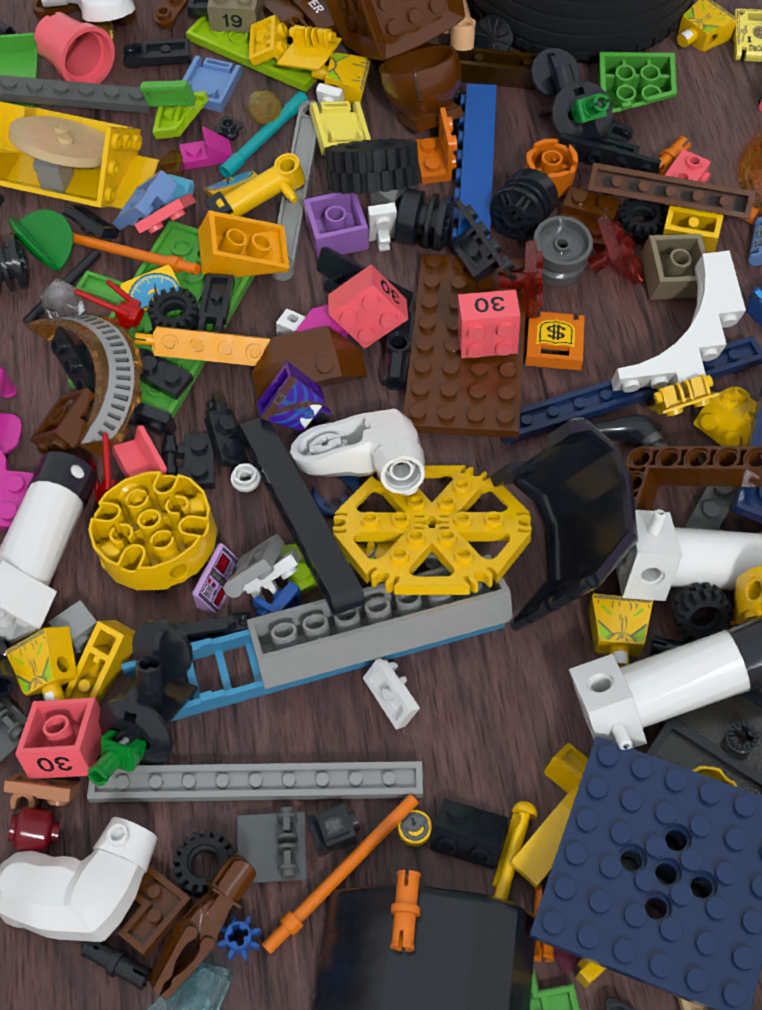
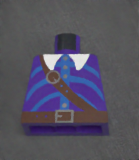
M289 362L285 363L257 402L260 418L298 431L304 430L312 419L321 424L326 423L331 413L329 408L323 406L325 398L321 387Z

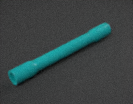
M301 91L297 92L247 143L219 166L222 176L225 178L232 177L291 117L298 113L300 105L307 101L308 97Z

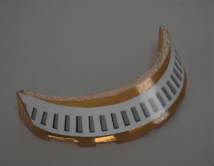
M94 314L39 319L26 323L29 330L47 341L54 337L57 327H64L78 335L87 346L94 363L96 388L92 411L78 443L83 449L98 457H103V433H108L110 451L113 445L122 442L127 435L129 429L126 426L134 408L140 404L142 390L139 388L140 375L143 373V365L140 352L134 346L133 338L115 321Z

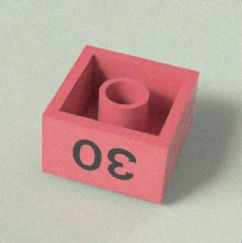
M372 264L328 294L329 316L364 349L408 320L406 298Z
M516 290L458 294V339L461 358L518 354L520 310Z
M95 697L33 701L15 753L29 779L87 776L89 774L87 771L97 761L102 736L99 725L101 708Z

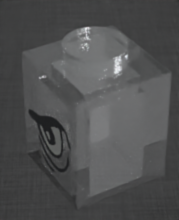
M56 278L39 296L47 317L80 315L85 308L81 297L74 294V290L77 288ZM54 319V321L67 328L74 322L68 319Z

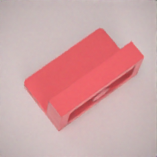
M143 425L136 427L134 440L113 445L112 454L125 478L147 471H161L163 475H166L167 468Z

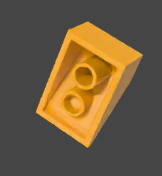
M210 210L207 212L198 229L202 274L212 273L244 277L288 272L290 267L284 225Z

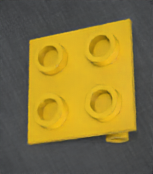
M294 25L289 29V36L293 38V42L277 62V65L320 71L338 47L342 38H337L336 33L331 29Z
M701 374L688 380H683V389L679 382L674 383V385L658 388V392L653 393L656 404L648 406L647 410L655 411L658 414H666V416H673L682 413V407L692 404L694 407H700L711 403L710 398L719 396V392L710 391L709 387L713 386L711 376Z

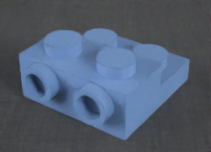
M160 170L137 186L112 224L119 230L128 225L134 226L140 218L144 219L149 214L158 211L161 205L163 207L168 205L175 196L172 192L178 184L170 175Z

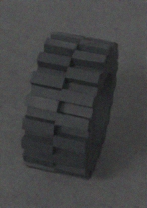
M389 138L351 141L325 148L329 191L335 193L342 192L344 194L388 192L390 190L410 188L420 183L417 141L413 139Z

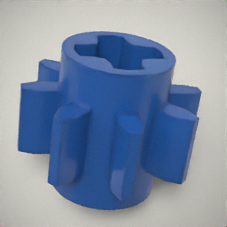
M233 915L231 917L232 924L227 928L222 926L220 930L225 935V940L220 941L218 946L220 949L230 948L228 952V959L230 961H233L236 955L243 957L245 962H248V953L252 949L255 951H260L261 949L255 942V938L259 937L262 932L260 928L250 929L252 925L250 916L244 922H240ZM242 931L245 936L244 944L238 946L235 942L236 933Z

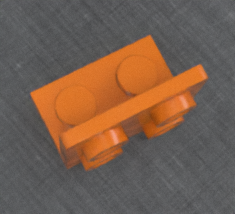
M445 107L440 108L439 137L414 140L417 141L421 184L452 181V170H456V157L453 152L457 151L456 135H451V132H453L452 117H447Z

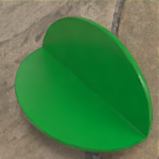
M38 210L26 215L20 221L13 216L9 217V225L12 232L15 233L19 242L35 259L45 267L56 272L65 266L71 255L74 240L71 226L61 214L52 210Z

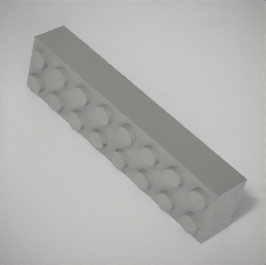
M490 554L481 556L485 559H492ZM444 566L413 576H450L452 574ZM502 577L498 583L493 579L492 587H488L484 582H478V592L473 593L470 591V595H394V590L387 593L385 583H381L375 588L370 586L362 589L365 596V605L336 616L332 614L325 599L248 619L247 624L264 688L268 689L510 622L513 619L510 589Z

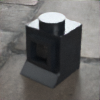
M344 804L316 815L305 816L318 857L357 843L355 832L360 830V826L354 811L347 812Z

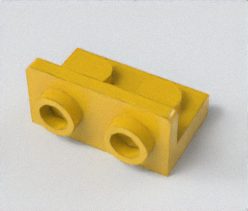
M275 14L250 25L249 60L253 66L267 62L274 57L279 61L288 49V28L284 22H280Z

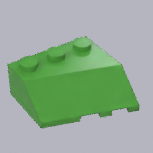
M600 52L596 70V84L607 93L612 104V113L676 97L675 53Z

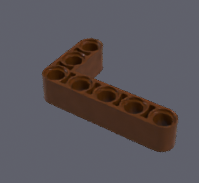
M643 446L630 452L626 460V465L633 481L635 510L651 511L658 486L762 487V446Z

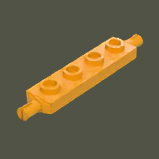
M156 326L153 334L137 332L135 334V338H139L135 339V345L152 346L154 356L256 366L271 341L270 338L162 326Z

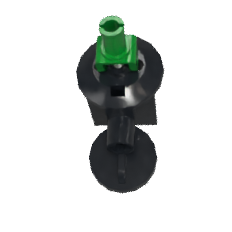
M548 48L540 52L532 61L530 69L531 80L539 92L554 98L553 105L538 113L539 117L552 114V123L560 136L562 133L585 140L602 139L609 130L613 118L612 104L607 93L595 83L587 80L579 81V66L575 58L567 51L559 48Z
M155 618L146 621L135 632L132 646L134 657L137 661L136 676L100 711L99 725L102 732V756L87 771L89 773L87 775L89 780L97 786H104L117 769L132 772L139 762L144 765H162L172 753L174 743L168 724L195 694L198 686L180 681L191 668L193 661L192 645L187 635L176 624L166 619Z

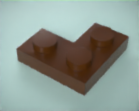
M150 865L147 872L143 874L134 900L140 907L117 933L121 939L145 959L193 903L190 896Z

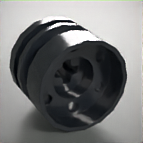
M531 168L520 169L507 180L490 203L489 213L493 224L499 232L508 238L516 240L531 238L534 236L538 225L550 217L558 204L556 186L549 176L539 170Z
M406 188L398 212L396 242L415 246L420 235H422L423 247L425 249L430 248L434 238V250L442 251L452 227V196L444 195L440 204L439 193H433L428 204L426 203V193L424 190Z
M15 233L7 234L8 247H5L4 241L0 236V294L2 281L6 282L10 292L16 291L14 281L16 278L21 290L29 288V268L26 256Z

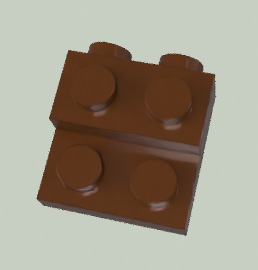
M570 186L560 216L572 217L582 222L591 233L593 249L604 252L619 212L621 200L616 199L612 195L590 192L586 186H578L577 188Z
M87 387L59 397L30 439L37 446L36 449L42 455L51 451L65 453L67 449H75L82 443L85 438L83 433L89 424L81 418L90 411L91 405L89 403L95 396Z

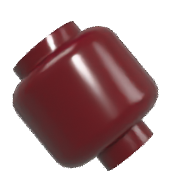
M23 807L19 810L18 815L12 814L7 842H13V848L18 852L32 850L45 853L50 843H57L60 823L53 822L54 815L49 809Z

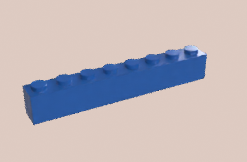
M467 84L466 94H461L460 106L465 112L460 117L459 128H464V130H459L458 146H463V149H458L457 165H462V168L456 169V184H461V188L455 187V202L460 199L465 207L470 204L479 216L475 222L478 223L482 220L490 232L491 216L489 212L492 201L497 85ZM454 207L453 223H458V228L453 227L452 242L472 228L459 207Z

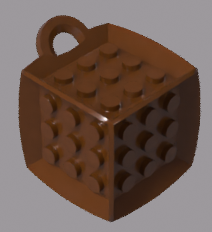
M325 0L344 44L364 57L379 61L395 58L427 44L456 26L465 18L463 0Z

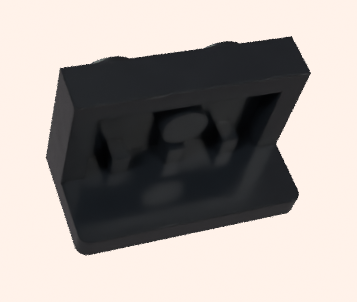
M444 798L434 826L430 850L495 869L508 817Z

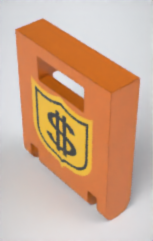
M529 310L525 366L581 371L585 315L579 314L577 320H573V314L540 311V317L535 316L534 310ZM541 349L569 352L568 356L541 353Z

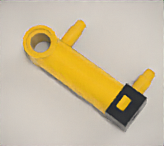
M285 153L276 159L274 166L225 195L219 191L204 201L210 211L241 217L281 192L291 203L297 202L298 197L295 195L294 190L304 184L305 175L299 158L295 154Z

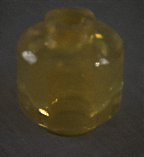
M257 90L247 99V113L255 122L265 125L277 120L279 117L281 104L278 97L272 92Z

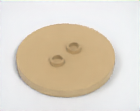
M48 116L21 117L10 124L9 140L17 149L29 156L67 167L94 168L101 166L105 134L90 126Z

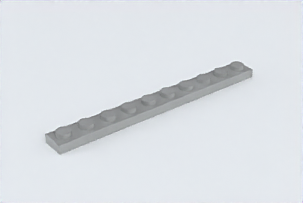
M422 761L137 765L132 772L117 769L104 786H97L89 780L87 800L90 803L375 799L406 798L409 794L414 798H423Z

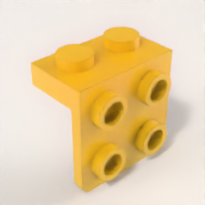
M732 386L719 392V396L710 398L711 403L704 405L693 425L721 446H747L757 402L750 398V394L745 389Z

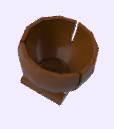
M438 45L417 48L389 59L379 67L380 81L386 96L400 110L396 112L399 123L420 133L439 125V112L442 107H445L447 117L451 116L452 120L463 116L462 107L453 101L462 82L461 62L454 47Z

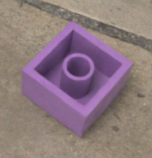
M339 192L303 199L305 222L317 260H319L323 247H328L342 255L369 249L368 225L357 194Z

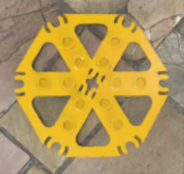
M466 465L425 466L424 478H442L447 476L452 479L433 502L419 488L411 495L392 493L384 487L378 474L377 480L372 475L335 512L333 536L344 556L366 583L371 579V586L374 588L378 583L385 582L386 592L390 593L394 590V595H470V591L473 593L478 592V582H484L488 587H492L493 579L498 583L531 542L530 512L504 486L494 487L491 479H487V472L485 471L480 476H474V468L469 467L466 469ZM375 492L383 495L397 512L364 513L358 511L357 507L371 493ZM492 492L507 507V510L503 512H467L482 494ZM475 541H509L498 556L493 559L481 557L468 543ZM355 542H395V544L383 557L370 559ZM432 552L452 575L418 577L412 574Z

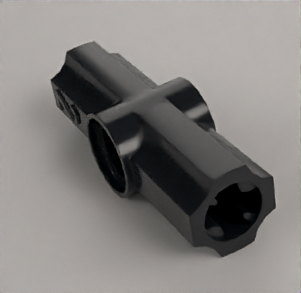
M409 310L408 320L390 331L386 339V357L382 385L388 387L389 390L400 391V389L407 386L415 314Z

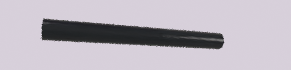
M93 249L22 319L23 323L31 327L35 323L31 321L38 320L47 311L46 308L49 309L101 257L100 252Z

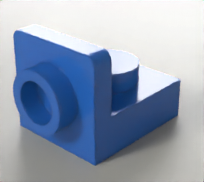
M289 581L284 589L280 588L277 590L271 600V604L256 596L253 599L256 617L298 606L302 601L300 587Z

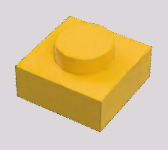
M581 959L577 965L582 970L579 971L575 978L586 989L606 968Z

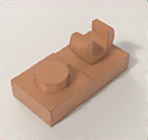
M15 773L5 780L4 792L14 793L10 799L11 809H16L20 806L21 797L27 798L29 802L28 807L37 808L39 799H46L50 805L63 806L80 794L81 781L60 778L29 779L27 774Z

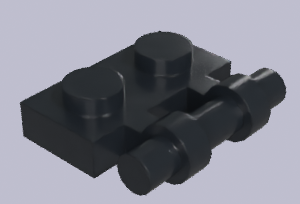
M208 433L184 435V445H177L174 435H166L164 437V445H162V457L167 468L166 475L177 476L181 474L191 478L202 489H216L215 455ZM176 459H184L185 467H176Z

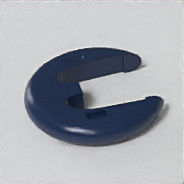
M336 476L352 492V495L362 486L355 476ZM315 488L312 489V498L321 514L333 519L335 512L350 498L343 494L338 498L340 506H335L325 500ZM363 502L357 507V510L360 509Z

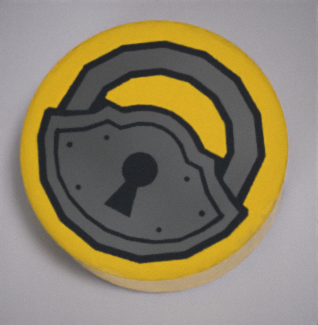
M412 810L398 824L399 837L409 846H421L431 836V820L422 811Z

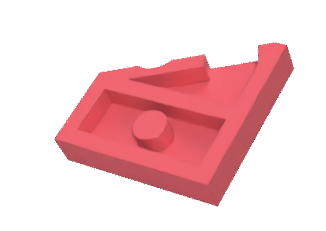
M191 193L187 194L134 225L139 234L147 230L152 234L164 227L162 224L164 220L170 218L171 221H174L185 215L184 209L196 203V200Z

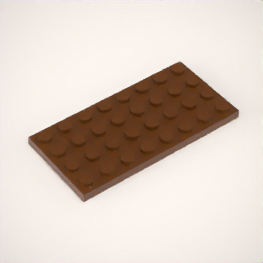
M422 254L403 412L412 421L417 433L519 438L529 258H509L515 267L511 270L516 278L513 282L510 281L501 267L497 268L480 282H477L459 255ZM516 290L520 310L518 354L461 358L458 339V294Z

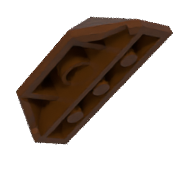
M329 326L273 337L251 373L257 400L261 398L286 362L294 365L320 387L367 377L361 349Z

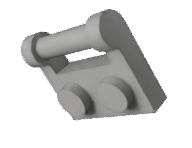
M278 534L270 537L239 558L235 574L227 580L224 586V591L229 597H239L246 584L256 578L263 580L274 571L273 565L280 558L279 553L284 545V541Z

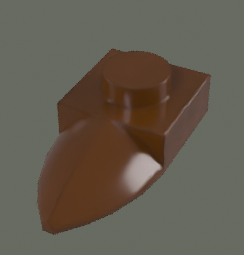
M171 150L159 160L155 174L162 170L168 175L172 174L183 178L185 166L182 154L177 150Z

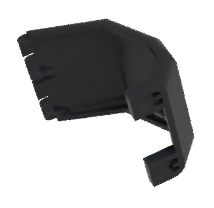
M587 419L567 421L547 435L550 445L529 460L508 463L490 476L494 487L514 484L533 500L545 526L547 579L515 618L510 620V627L514 631L531 625L598 588L638 542L632 476L618 446Z
M397 884L339 888L333 890L332 894L329 895L325 916L327 925L323 929L319 954L321 963H318L313 992L316 995L315 1000L312 1001L311 1010H530L535 940L529 938L535 915L513 901L476 892L419 886L417 906L420 907V916L416 917L414 951L406 952L403 947L402 951L390 948L394 915L391 914V904L395 903Z

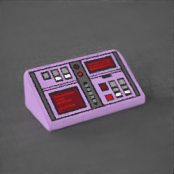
M220 543L217 545L192 593L196 607L212 614H217L227 597L224 591L225 583L235 574L237 570L236 564L239 560L224 544Z

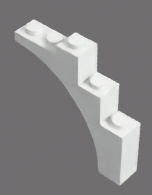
M730 251L702 254L695 266L698 286L697 305L689 329L674 345L660 355L640 364L618 368L611 380L613 391L634 392L643 387L658 389L668 384L674 385L677 382L680 383L683 389V380H688L701 374L706 376L702 361L716 359L727 345L722 327L734 326L746 311Z

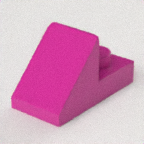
M202 126L203 141L179 145L185 170L224 163L233 154L230 140Z

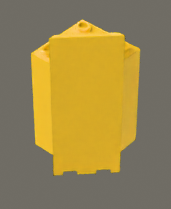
M0 101V186L100 208L114 207L122 209L137 186L155 174L159 159L138 155V151L142 146L141 129ZM48 116L90 126L105 134L101 166L94 168L72 167L74 175L65 192L41 187L37 173L33 168L35 158L17 149L9 140L10 124L21 117Z

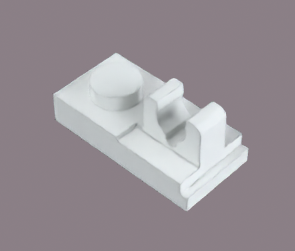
M395 202L368 207L369 242L377 240L379 252L390 250V238H395L397 216Z
M294 548L281 556L274 563V571L263 580L254 579L244 586L243 592L246 590L248 594L251 593L253 598L259 596L266 601L262 595V587L269 589L274 595L280 589L274 579L281 576L284 580L298 570L296 565L299 564L301 556Z
M379 658L375 660L363 679L397 730L405 727L420 708L404 685L407 681L406 677L398 678L394 671L398 665L395 662L388 663L387 660Z

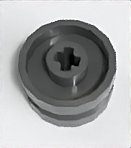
M567 216L550 217L541 222L534 232L528 255V265L531 273L539 281L549 286L563 287L578 281L586 269L593 249V238L589 229L582 222Z

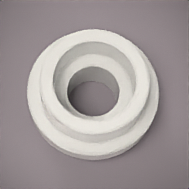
M246 463L240 464L231 474V483L240 492H250L258 487L260 475L254 466ZM243 478H250L248 481H241Z

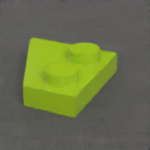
M206 91L193 92L196 97L194 106H158L152 131L155 138L180 137L208 102L209 98Z

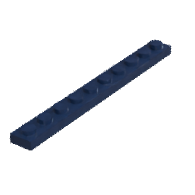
M754 336L727 343L716 359L702 361L706 376L710 375L713 380L762 364V349ZM611 380L528 405L520 408L519 438L501 437L504 445L557 429L570 419L576 417L589 419L654 398L653 393L658 392V389L643 387L634 392L613 391Z

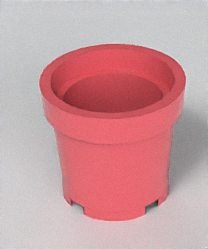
M55 12V15L45 16L38 23L34 33L38 54L51 63L65 81L100 84L109 74L115 58V47L111 36L100 27L90 23L79 22L62 12Z

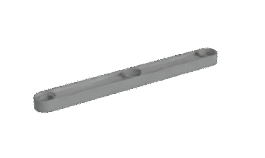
M307 100L299 107L291 153L299 158L304 172L305 182L302 185L304 187L300 190H294L295 195L298 197L297 202L291 203L283 194L277 224L284 225L290 269L288 272L271 273L273 278L279 281L290 279L294 275L305 216L303 199H308L318 143L311 115L304 114L306 111H309L311 102H316L319 110V103L313 100Z

